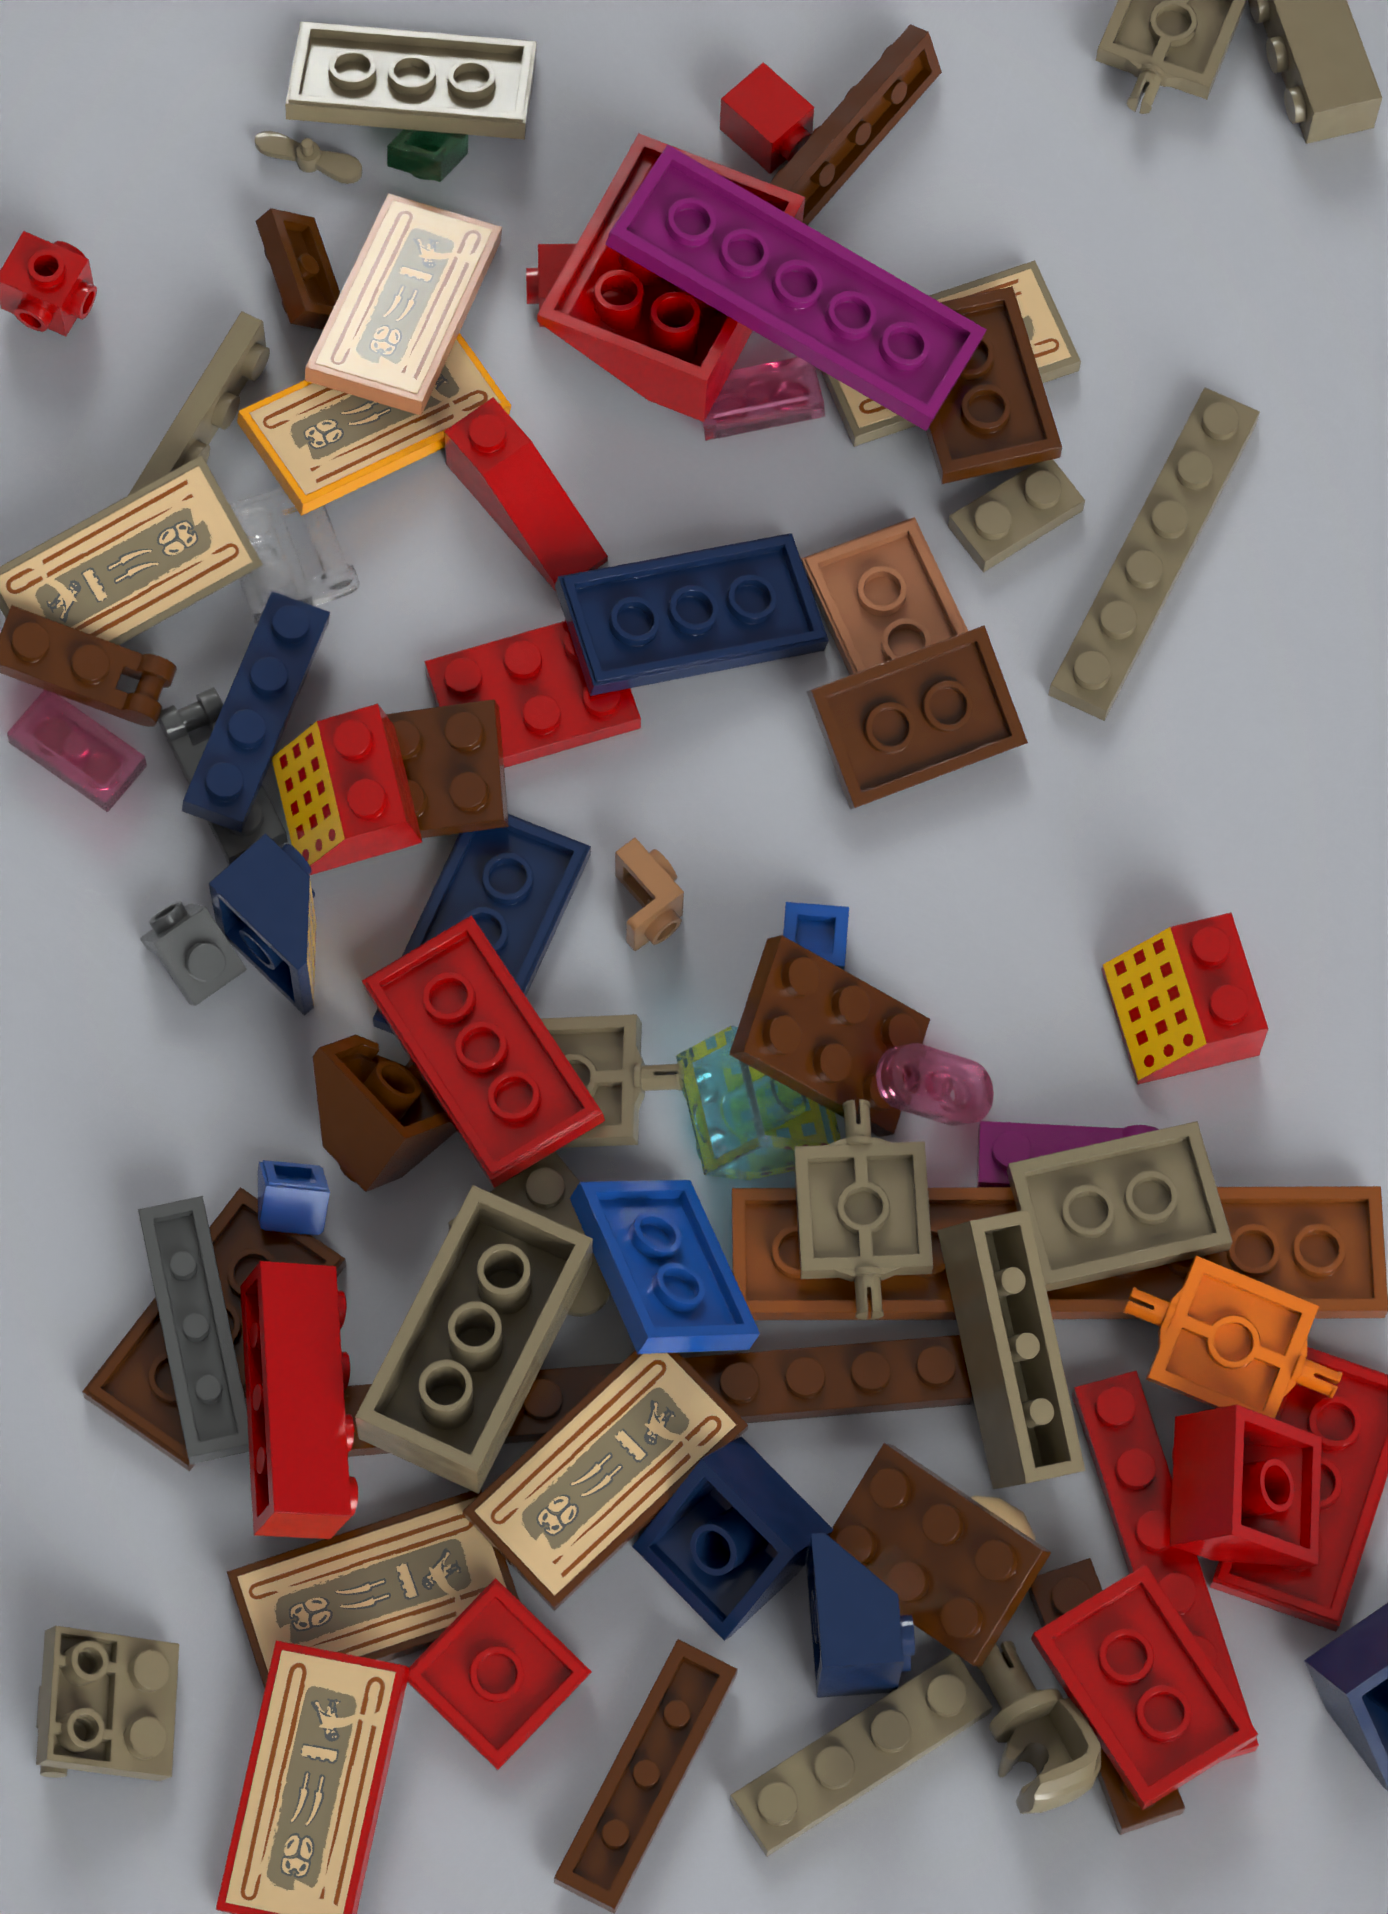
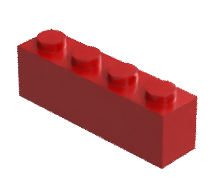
M260 1261L240 1286L254 1536L331 1539L355 1514L358 1504V1484L355 1477L349 1476L348 1453L351 1451L354 1441V1421L351 1414H345L344 1391L350 1379V1358L347 1352L341 1351L340 1329L343 1327L346 1318V1296L344 1291L337 1288L336 1266Z

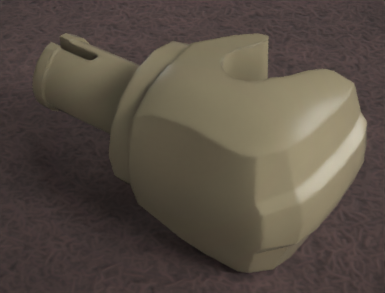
M1004 1641L1000 1645L1003 1650L1001 1653L997 1644H995L982 1667L977 1666L1001 1708L989 1725V1730L998 1743H1007L1000 1760L998 1776L1002 1778L1006 1776L1018 1762L1030 1763L1036 1769L1037 1777L1021 1788L1016 1799V1805L1021 1814L1043 1813L1078 1799L1093 1787L1101 1769V1746L1088 1721L1070 1698L1064 1699L1057 1689L1036 1690L1016 1652L1014 1643L1012 1641Z

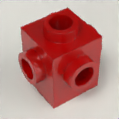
M23 231L0 270L1 309L14 314L21 323L36 331L44 332L49 329L66 337L77 318L81 320L86 318L96 298L97 287L93 284L89 259L79 249L63 241H56L53 244Z

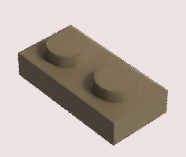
M1054 459L1034 463L951 514L948 527L984 573L1081 513L1084 509L1085 499Z

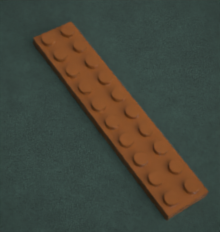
M1381 1186L1217 1187L1233 1243L1228 1251L1201 1256V1258L1318 1305L1319 1308L1314 1319L1386 1317L1388 1313ZM1011 1187L928 1188L933 1255L932 1274L894 1275L881 1280L884 1316L874 1320H956L937 1230L971 1220L1018 1212ZM732 1188V1272L753 1319L861 1320L855 1317L854 1281L850 1282L841 1278L801 1279L795 1188ZM1193 1258L1047 1291L1052 1318L1140 1319L1128 1313H1123L1125 1305L1129 1301L1128 1297L1132 1288L1136 1287L1138 1290L1170 1302L1182 1289ZM867 1294V1320H871L870 1296Z

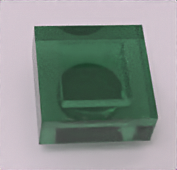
M403 129L387 146V167L411 173L418 179L441 182L468 154V135Z

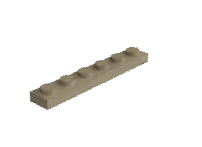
M1204 387L1050 685L1048 696L1105 721L1258 422L1260 411Z

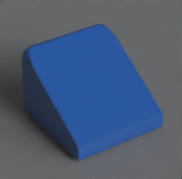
M269 1160L259 1161L257 1170L258 1220L261 1229L308 1235L322 1234L330 1196L323 1168L320 1165Z

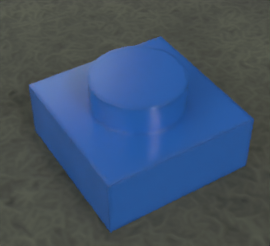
M786 902L783 936L845 970L849 907Z

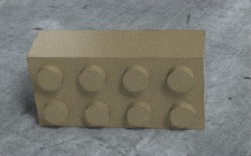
M472 1185L355 1416L359 1439L479 1494L593 1263V1238Z

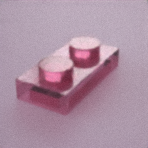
M796 357L732 370L705 421H701L705 441L825 417L824 400L815 366Z
M43 690L7 732L11 745L106 812H109L147 767L143 754L59 695L47 690Z

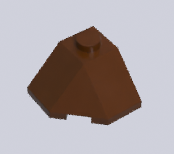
M355 1034L319 1047L312 1057L322 1145L339 1163L343 1174L351 1181L357 1183L365 1192H368L402 1178L457 1131L411 1060L404 1066L377 1055L379 1052L378 1043Z

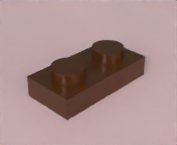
M270 208L255 222L264 245L265 256L270 263L282 298V306L290 324L323 330L339 298L340 290L315 218Z

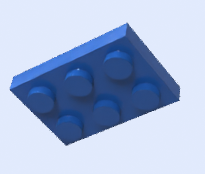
M691 1180L579 1182L569 1199L585 1235L593 1238V1254L637 1354L750 1350L760 1332Z

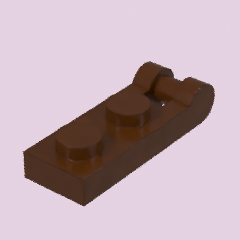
M11 605L0 633L1 674L146 727H154L162 710V705L158 700L163 688L171 686L177 671L174 663L154 654L138 653ZM122 674L139 680L134 693H126L116 689Z

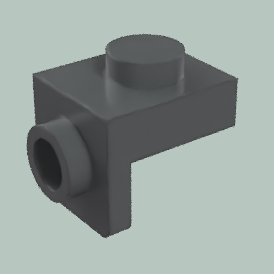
M181 901L173 903L151 918L149 924L153 929L140 938L147 950L156 953L188 1003L193 1006L198 1005L247 970L205 906L190 903L184 907Z

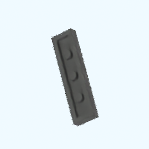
M203 1196L138 1209L190 1465L249 1452L247 1407Z

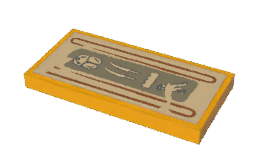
M459 332L421 416L303 380L239 410L237 423L302 516L445 448L444 431L492 397L496 399L508 414H510L511 404Z

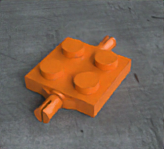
M1199 1256L1193 1258L1182 1289L1170 1302L1138 1290L1136 1287H1133L1128 1297L1129 1301L1126 1303L1123 1313H1128L1159 1326L1158 1349L1145 1380L1213 1408L1237 1404L1274 1419L1283 1397L1296 1383L1327 1395L1331 1399L1333 1398L1338 1388L1336 1384L1340 1382L1342 1372H1337L1306 1359L1307 1336L1319 1308L1318 1305Z

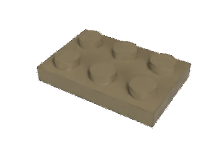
M1198 1121L1008 1164L1007 1175L1017 1211L1029 1209L1047 1291L1184 1261L1196 1256L1201 1257L1228 1251L1233 1243Z

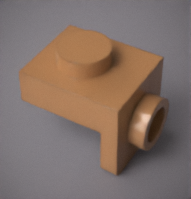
M634 837L615 852V876L643 907L626 922V942L634 951H637L649 941L653 945L663 942L677 930L682 922L680 917L683 916L684 891L676 884L677 875L664 855L656 849L648 852Z

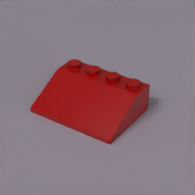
M638 133L539 310L537 322L648 401L704 422L753 330L605 245L609 232L667 146L666 143ZM671 146L803 223L804 196Z

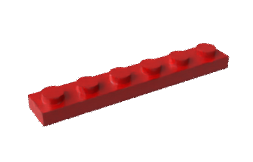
M1137 1370L1074 1387L1072 1397L1129 1574L1143 1565H1147L1251 1722L1198 1557L1190 1552L1170 1546L1172 1477ZM1257 1738L1226 1759L1255 1752L1259 1746Z

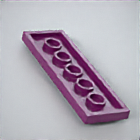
M668 144L609 232L605 245L925 431L929 428L987 330Z

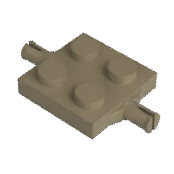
M1118 0L1098 46L1096 61L1129 72L1137 77L1132 93L1127 100V106L1134 112H1136L1142 95L1145 93L1139 113H1150L1160 86L1172 87L1207 100L1246 7L1247 0Z
M637 1014L541 1018L543 1024L603 1112L605 1119L603 1123L561 1148L638 1145L639 1109L645 1097V1091H682L684 1087L682 1063L645 1065L641 1056L642 1022Z
M859 1099V1124L856 1123L855 1100H849L842 1104L846 1138L829 1145L794 1146L801 1279L841 1278L850 1282L854 1281L855 1317L867 1320L868 1294L870 1296L871 1320L884 1316L881 1280L894 1275L932 1274L933 1255L925 1141L892 1143L872 1137L871 1103L867 1100Z

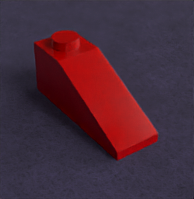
M494 397L444 431L446 465L555 591L558 576L596 570L608 561V555L533 442Z

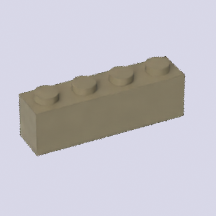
M1248 0L1254 22L1256 24L1263 23L1268 36L1266 40V53L1270 68L1274 74L1281 72L1285 83L1284 104L1287 116L1292 124L1299 123L1306 144L1374 128L1382 95L1347 0Z
M1029 1209L971 1220L937 1230L992 1488L999 1489L1085 1471Z

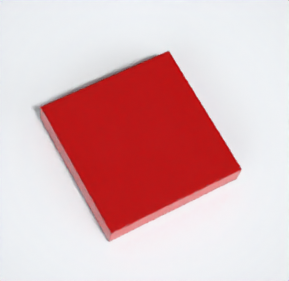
M495 1578L409 1667L410 1672L407 1683L498 1771L592 1671Z

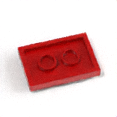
M566 620L424 661L425 672L437 707L493 699L496 701L500 710L504 768L641 728V717L630 688L590 696Z
M1146 1564L1032 1634V1642L1067 1696L1088 1721L1100 1742L1101 1748L1142 1810L1250 1744L1258 1736L1257 1731Z

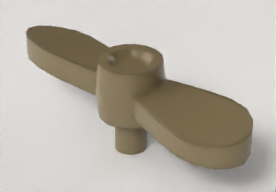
M263 131L255 136V146L260 153L277 159L296 161L299 169L303 172L312 173L318 170L328 177L345 184L355 183L362 177V165L356 157L339 152L322 151L318 144L310 138H305L299 143L273 131Z

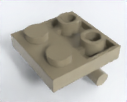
M53 1626L45 1630L42 1680L38 1693L36 1728L38 1729L36 1765H41L40 1775L61 1778L66 1777L68 1769L153 1781H163L172 1777L179 1644L63 1626Z

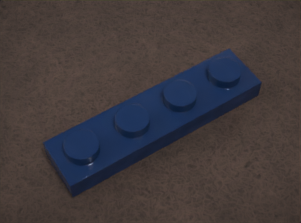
M271 591L185 794L182 812L242 833L272 757L275 754L329 624V611Z

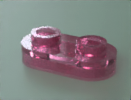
M919 1043L892 1047L879 1060L876 1071L877 1086L883 1099L895 1109L950 1126H959L981 1121L992 1107L994 1090L991 1078L985 1068L976 1061ZM952 1090H954L955 1095L954 1101L952 1100L950 1095Z

